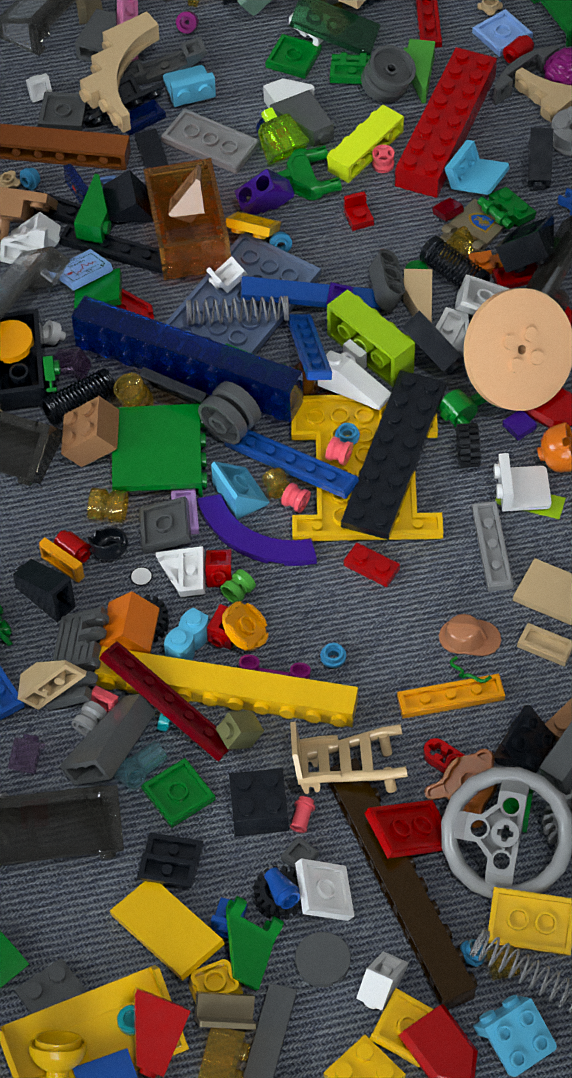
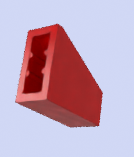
M135 987L133 992L135 1063L141 1068L139 1073L145 1076L156 1078L157 1075L164 1077L191 1011L189 1008Z

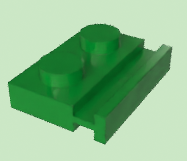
M54 355L44 356L45 381H49L50 387L46 388L47 392L57 391L58 386H54V380L57 379V375L61 374L60 361L55 360Z

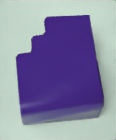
M268 168L234 191L240 209L252 215H257L260 212L265 213L269 209L275 210L294 197L290 181ZM247 196L251 197V199L248 202L246 199Z

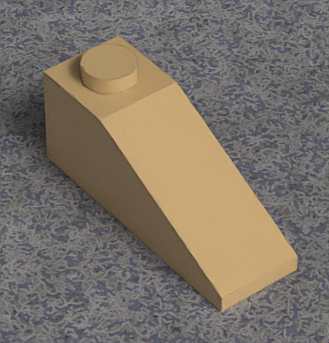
M404 269V278H402L405 287L404 304L412 317L418 311H421L432 322V269Z
M66 660L36 662L21 673L17 699L39 710L84 678L87 671Z

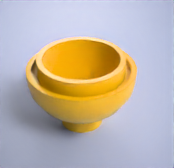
M45 1031L37 1034L35 1038L29 1041L30 1056L41 1069L46 1071V1078H69V1071L74 1069L86 1055L87 1041L81 1038V1035L71 1031Z

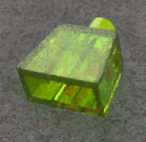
M268 108L261 113L265 122L260 125L258 136L268 165L290 157L295 149L307 148L309 139L290 114L286 113L277 117L273 108Z

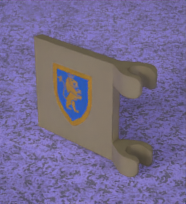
M474 198L464 208L463 213L457 215L450 223L442 227L441 231L443 234L441 239L449 242L455 232L458 231L475 240L472 244L474 250L471 253L482 252L506 227L498 225L493 216L484 213L481 209L482 207L477 203L478 200Z

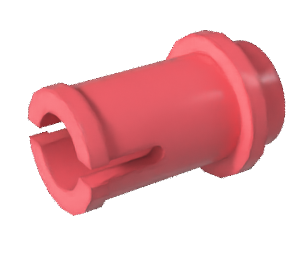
M300 796L294 803L296 809L290 828L293 831L305 833L307 832L311 812L315 810L313 799Z

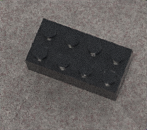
M38 309L0 314V322L19 320L27 324L32 331L34 345L31 347L27 357L10 364L0 361L1 410L41 405V399L46 398V396L48 397L46 390L48 384L45 381L43 357L45 356L43 324Z

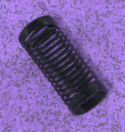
M438 236L430 238L420 252L419 257L423 263L433 268V270L447 280L449 279L458 288L462 285L460 282H463L465 278L463 274L467 269V275L472 270L470 276L474 274L473 277L490 281L491 276L488 271L479 267L478 264L469 260V258H466L460 251L454 249V247L444 242ZM444 249L443 253H442V254L440 255V257L437 259V257L439 256V254L441 253V251ZM448 250L447 254L444 256V258L442 259V261L439 263L440 259L443 257V255L445 254V252ZM450 254L449 258H448V259L446 260V262L443 264L444 260H445V259L447 258V256ZM454 255L453 259H452V260L450 261V263L446 266V264L448 263V261H449V260L451 259V257ZM456 259V261L454 262V264L452 265V267L449 269L450 265H451V264L453 263V261ZM460 260L459 264H458V265L456 266V268L453 270L454 266H455V265L457 264V262ZM466 265L465 269H464V270L462 271V273L459 275V273L461 272V270L463 269V267Z
M102 368L96 373L90 374L89 377L86 376L78 380V382H74V384L62 390L60 389L59 392L56 391L55 394L52 393L48 397L42 398L41 405L50 423L53 426H57L64 419V412L58 400L65 413H68L62 398L69 411L72 410L66 397L73 410L76 409L69 394L76 407H79L73 392L80 405H83L77 391L84 404L86 403L80 388L88 402L90 398L94 399L88 385L95 398L98 397L91 382L100 397H102L101 392L103 393V399L106 400L110 399V397H115V395L117 396L118 388L110 372ZM56 405L58 406V408H59V410H60V412H61V414H62V416H63V419H62V417L60 416V413H59V411H58Z

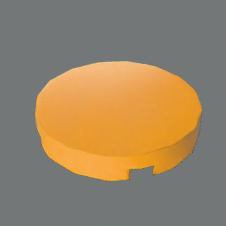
M19 320L0 322V361L10 364L27 357L31 347L34 345L31 329L27 324Z
M237 601L226 608L222 615L225 633L237 647L246 651H255L264 645L268 639V632L266 633L265 628L267 626L266 619L253 605Z

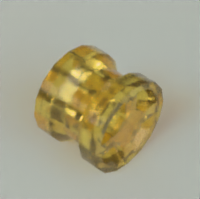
M273 468L262 476V482L265 487H268L267 493L270 498H281L285 489L290 484L285 479L286 473L282 468Z

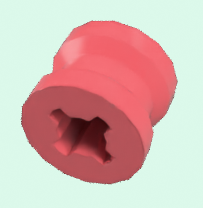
M378 145L373 149L372 167L376 172L388 173L394 168L395 152L391 146Z
M333 436L328 444L325 458L329 461L337 460L339 464L345 466L351 457L353 443L350 441L342 442L339 437Z
M292 482L285 489L281 504L286 507L291 506L294 511L301 513L310 500L311 492L307 489H299L298 485Z

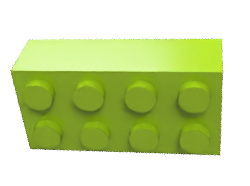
M348 289L327 304V335L342 347L350 339L366 351L367 367L394 388L400 370L414 373L415 342L409 335H405L397 329L393 322L387 321L376 309L369 307L363 302L361 297L354 295Z

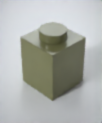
M234 711L227 713L216 728V731L227 749L251 748L262 735L264 729L253 711Z

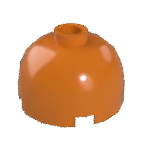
M567 422L546 430L541 438V447H537L540 461H545L551 470L560 473L572 471V430Z

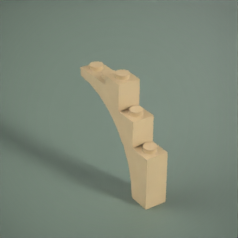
M147 11L102 32L103 51L91 56L92 66L90 69L92 75L80 80L81 90H79V95L84 103L87 102L92 109L99 106L102 112H106L110 116L113 125L118 126L123 133L131 129L130 114L123 105L118 93L120 80L131 61L145 48L159 41L158 23Z
M522 67L516 71L514 87L520 93L533 100L535 104L541 106L540 115L545 120L552 123L553 117L558 112L572 106V85L546 80Z

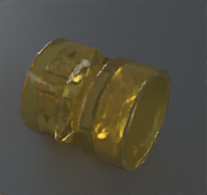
M127 373L117 379L113 388L114 394L123 407L153 406V395L139 375Z
M93 487L88 500V518L99 521L108 518L110 522L124 523L128 511V492L113 490L111 493H108L107 489Z

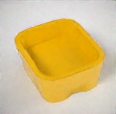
M226 959L196 969L192 972L188 983L195 1004L197 991L243 994L241 983L233 979L231 963Z

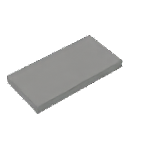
M185 108L161 136V142L235 174L240 171L260 146L258 139Z

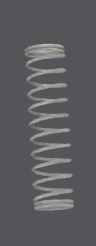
M271 296L268 316L265 300L261 297L259 317L255 299L251 298L248 316L246 301L243 297L241 300L240 319L236 299H232L231 316L229 317L227 301L224 298L222 301L221 320L216 299L213 300L212 318H210L208 302L206 299L204 300L202 320L198 301H194L192 320L191 300H187V324H194L196 307L200 324L204 323L205 307L209 323L212 324L215 306L218 321L221 324L224 316V304L228 322H232L235 305L237 320L240 323L242 321L243 302L248 323L251 321L253 304L256 320L259 323L262 302L266 321L269 322L271 303H273L275 319L278 322L281 301L284 320L289 321L288 296L279 297L278 314L276 313L274 298Z
M485 929L481 931L469 953L470 956L475 957L486 938L478 958L481 961L497 941L488 964L491 967L507 946L498 972H502L517 952L508 978L514 975L522 962L527 958L518 983L521 984L531 969L537 964L528 989L531 990L537 980L547 969L538 995H542L549 983L557 975L548 1001H552L558 990L567 981L558 1007L560 1008L572 992V988L568 991L570 978H565L557 987L560 972L554 973L547 981L550 966H546L537 976L540 967L539 960H536L527 970L530 961L529 954L525 955L517 964L520 949L514 950L507 958L510 949L509 942L504 944L496 954L500 937H496L486 949L490 931ZM572 1004L568 1011L569 1014L572 1012Z

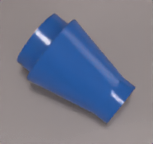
M275 867L268 870L264 878L269 885L275 904L281 906L282 909H289L296 905L300 900L299 888L284 876L278 868Z

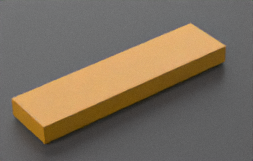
M499 673L490 675L492 679L486 683H480L471 678L397 692V699L402 719L505 700V692ZM487 675V676H482V677H478V678H480V679H485V678H487L489 675Z

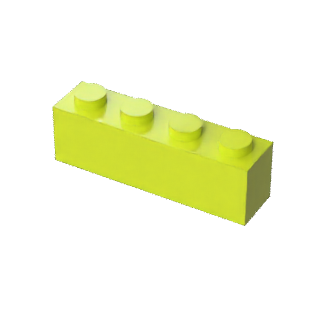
M385 105L373 111L368 119L360 123L355 131L346 136L335 149L328 153L327 171L347 183L352 181L372 162V152L376 146H389L404 132V116Z

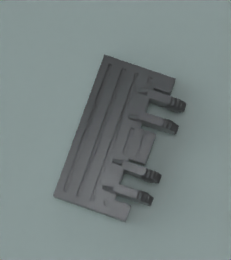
M102 606L61 618L53 661L66 660L87 671L84 678L45 705L47 709L53 710L91 700L92 690L87 685L97 682L98 675L92 671L99 669L101 664L99 660L101 645L96 641L106 637L107 630L101 626L109 623L108 611Z

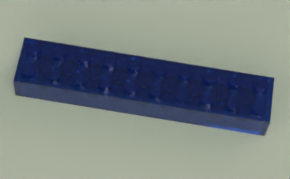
M85 295L71 315L75 344L82 350L100 354L104 358L114 359L127 366L139 369L145 367L187 386L206 392L211 396L213 390L224 381L232 382L251 395L262 413L290 423L303 403L302 371Z

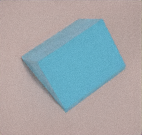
M215 461L211 464L213 486L218 494L222 495L224 503L237 520L270 503L246 467Z

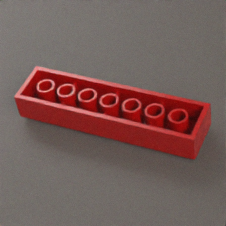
M458 47L455 48L395 168V187L438 198L447 179L445 167L464 144L494 82L497 58Z

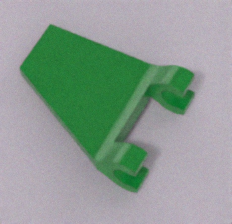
M236 896L235 901L230 899L226 906L232 977L257 991L259 990L274 942L283 927L284 921L274 916L271 922L269 920L265 921L262 929L241 917L247 901Z

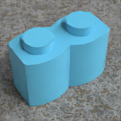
M195 608L186 611L179 621V626L172 629L165 638V656L193 660L195 650L200 649L207 642L208 615Z

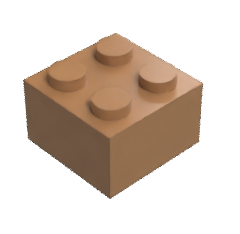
M98 396L64 414L61 454L80 467H83L116 450L118 444L119 409Z

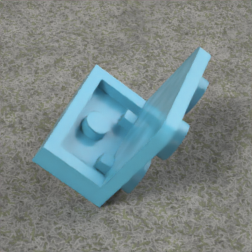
M203 65L163 75V81L174 107L216 97L215 77L212 72L207 73Z
M466 140L445 167L451 189L485 195L492 193L510 169L509 164L506 162L480 159L475 141Z
M512 995L502 1002L503 1006L496 1011L489 1010L479 1017L480 1021L474 1024L473 1028L478 1036L489 1039L508 1075L516 1077L554 1052L557 1045L533 1000L528 997Z

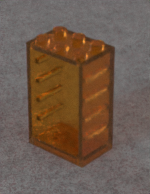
M211 158L143 169L148 204L164 280L208 273L206 269L209 267L215 272L231 257V251ZM199 165L202 169L205 213L198 214L192 223L169 216L170 198L194 168Z

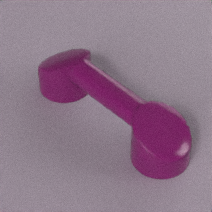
M244 655L239 659V668L305 679H310L311 676L310 666L301 662L293 664L290 667V672L260 668V661L254 655Z

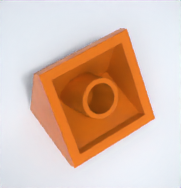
M133 591L110 601L107 608L109 623L103 625L107 633L106 637L100 640L99 644L101 647H110L118 641L127 650L151 654L160 612L159 607Z

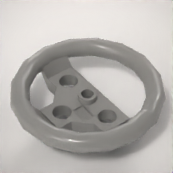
M492 767L468 778L450 797L441 820L442 850L452 873L474 893L489 899L493 897L494 887L542 893L547 891L561 877L572 856V813L564 795L544 776L521 767ZM495 784H501L498 802L483 814L463 811L465 805L479 791ZM529 789H532L552 809L558 823V845L552 861L537 877L520 884H513ZM509 798H515L519 802V810L515 814H508L504 810V802ZM478 820L484 821L487 825V832L481 837L475 836L472 832V825ZM506 828L512 831V837H508V839L502 836V831ZM458 839L477 842L488 858L485 879L480 877L465 862L458 845ZM505 853L509 856L510 864L506 869H499L495 866L494 859L497 854Z

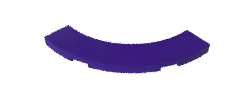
M221 494L197 499L200 513L208 527L219 536L223 543L236 552L268 564L269 562L284 563V566L317 564V557L311 538L281 540L261 535L244 526L232 515L224 503Z

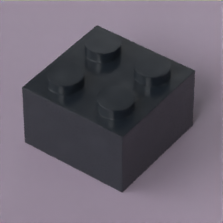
M283 768L229 773L235 837L289 831Z

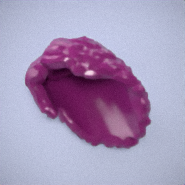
M565 47L553 53L546 60L544 79L572 85V48Z

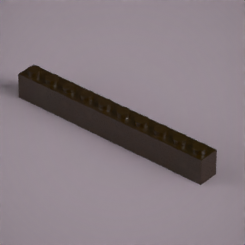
M357 758L351 759L352 771L362 770V766H360ZM340 764L331 767L330 770L341 771ZM369 781L327 782L439 1004H444L450 1010L473 1000L476 987H478L476 978L472 971L467 972L463 964L465 963V958L461 949L454 947L451 941L453 936L449 926L446 923L442 924L439 918L440 910L436 901H430L427 895V884L423 877L417 876L415 872L416 864L412 855L387 859L364 814L370 807L381 806V797L377 788H372Z

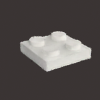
M302 858L295 863L303 914L349 921L354 917L346 866Z

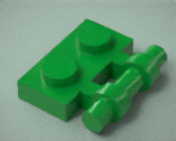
M347 52L332 54L330 83L362 84V71L371 55H367V53L353 55L347 54Z
M507 186L489 194V200L482 196L477 201L484 213L493 216L498 225L504 226L507 229H511L514 224L521 226L535 219L536 211Z

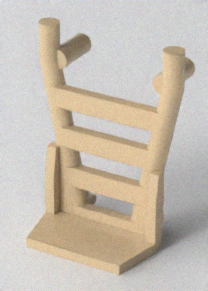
M296 721L290 722L292 756L298 785H301L305 794L309 793L310 787H314L315 792H319L320 783L382 780L385 782L386 791L393 793L397 790L395 779L408 777L406 766L398 768L385 767L383 770H374L371 741L379 739L382 755L385 757L392 755L389 737L402 735L401 724L377 728L338 740L337 735L300 739ZM360 745L362 770L352 771L350 748ZM339 751L341 771H331L329 754ZM308 762H312L313 767H318L319 763V772H309Z

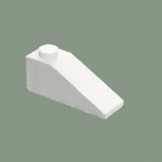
M331 350L326 354L332 370V380H318V386L377 410H380L388 402L391 392L355 361Z

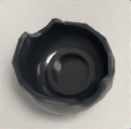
M117 527L95 530L93 538L88 537V542L94 556L101 560L112 561L117 559L125 552L128 546L126 534Z

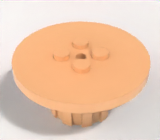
M513 288L493 295L478 308L469 323L464 341L465 367L476 391L489 403L499 408L515 411L537 408L548 402L560 391L572 367V328L567 315L555 300L534 289Z

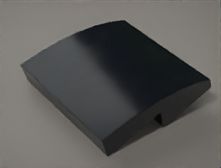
M149 833L146 850L142 854L137 880L192 888L203 850V841Z

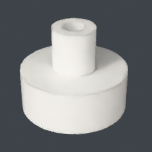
M49 320L43 326L45 344L54 346L59 340L64 341L66 333L62 331L60 323Z

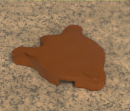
M480 749L476 753L457 757L449 764L443 777L438 782L425 788V796L430 800L443 798L450 800V797L468 778L494 767V754L488 749ZM498 784L479 791L465 805L463 811L483 814L487 803L493 798ZM475 821L472 828H480L484 821Z

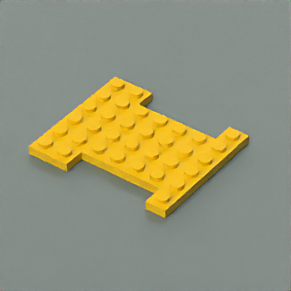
M342 395L291 396L292 440H316V459L359 477L387 403L380 410H377ZM437 414L428 438H438ZM343 423H352L359 430L360 438L353 445V451L348 463L343 466L337 460H327L325 458L326 450L330 440L335 436L337 428ZM415 472L389 540L443 539L442 512L417 513ZM317 487V515H292L293 540L310 538L312 541L387 540L341 527V520L352 492L344 499Z

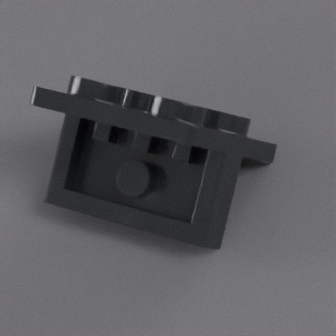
M524 705L518 717L511 724L503 741L499 744L494 754V760L498 765H514L537 773L555 742V736L531 705Z

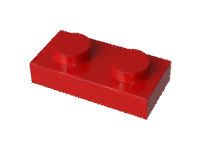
M357 542L344 559L345 567L385 587H388L400 570L399 563Z

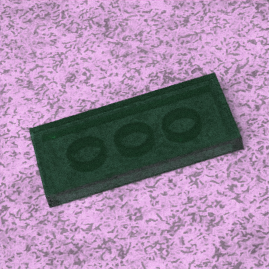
M298 0L289 24L290 27L359 55L360 53L371 55L380 28V24L321 0Z

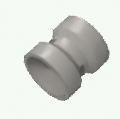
M86 701L81 708V714L76 715L72 721L74 729L84 736H87L107 715V711L94 701Z

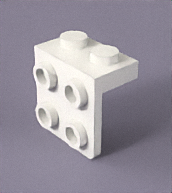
M509 453L499 454L498 464L493 465L494 479H498L499 483L496 484V497L501 499L502 511L549 509L552 502L547 468L545 466L510 467Z

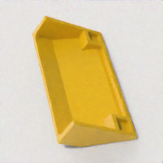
M156 965L150 966L0 1026V1045L12 1077L46 1078V1071L41 1069L30 1056L29 1041L39 1033L52 1030L75 1032L87 1041L86 1055L77 1066L128 1048L135 1071L141 1069L135 1063V1035L129 1036L122 1033L118 1027L117 1017L122 1008L134 1005L133 992L135 987L171 1001L160 968ZM183 1031L173 1055L189 1049ZM73 1069L69 1071V1078H75Z

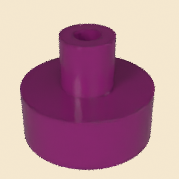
M184 11L176 18V26L182 33H191L198 27V17L191 11Z

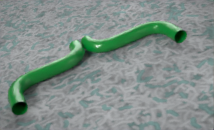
M455 656L450 660V666L460 671L459 676L463 679L470 677L480 683H486L492 679L490 675L485 679H480L471 673L464 674V670L454 664L458 657Z

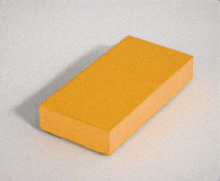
M45 537L39 542L41 558L78 583L85 577L83 564Z

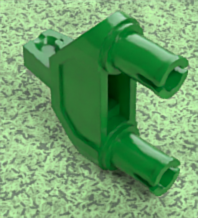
M325 145L309 150L303 147L295 149L286 163L287 169L277 173L290 181L294 194L307 200H318L325 194L342 191L339 177L319 181L316 179L310 165L312 162L327 160L328 152Z

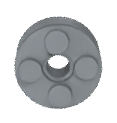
M572 106L553 117L551 128H554L553 148L563 155L572 157Z

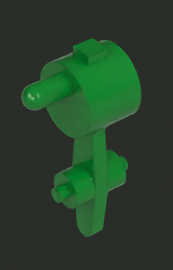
M456 389L446 394L439 405L440 416L445 421L449 420L454 427L457 424L470 423L478 411L477 406L488 401L479 393L469 397L461 389Z

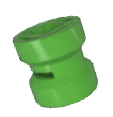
M238 569L232 575V579L226 581L220 587V590L228 601L235 603L242 601L244 595L250 593L256 587V583L246 571Z

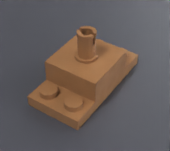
M0 187V241L8 236L10 222L24 223L33 217L34 208H36V211L49 213V209L57 210L58 201L46 193Z

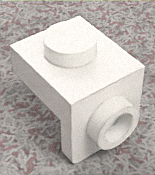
M232 256L215 272L210 267L206 269L211 275L208 280L217 290L221 287L227 293L241 281L242 276L248 275Z

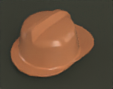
M459 614L444 624L439 633V640L443 648L451 653L488 656L499 648L501 635L498 629L490 622L477 620L469 614Z

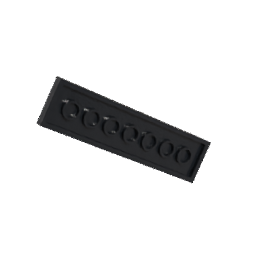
M400 370L359 474V482L353 489L342 517V528L389 540L445 393L447 382Z

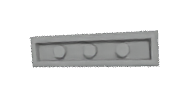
M497 501L472 504L471 509L487 590L490 592L513 589V580Z

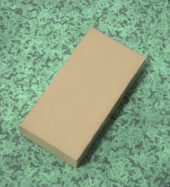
M527 623L517 643V647L565 667L572 653V640Z

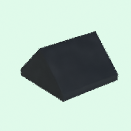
M130 170L103 185L102 189L109 221L153 223L154 218L147 186Z

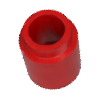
M527 35L516 37L503 49L505 61L511 64L522 55L533 51V40Z
M63 530L55 537L53 543L82 564L89 559L91 554L90 545L72 531Z

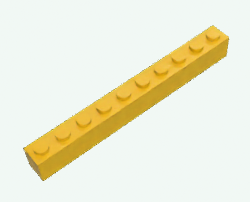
M102 646L99 657L109 647ZM130 651L187 702H200L207 706H224L236 711L242 709L249 710L261 715H280L286 719H304L311 723H329L336 727H353L358 703V687ZM101 661L100 668L95 669L94 673L98 675L97 686L107 690L119 689L126 690L132 694H138L134 688L104 662Z

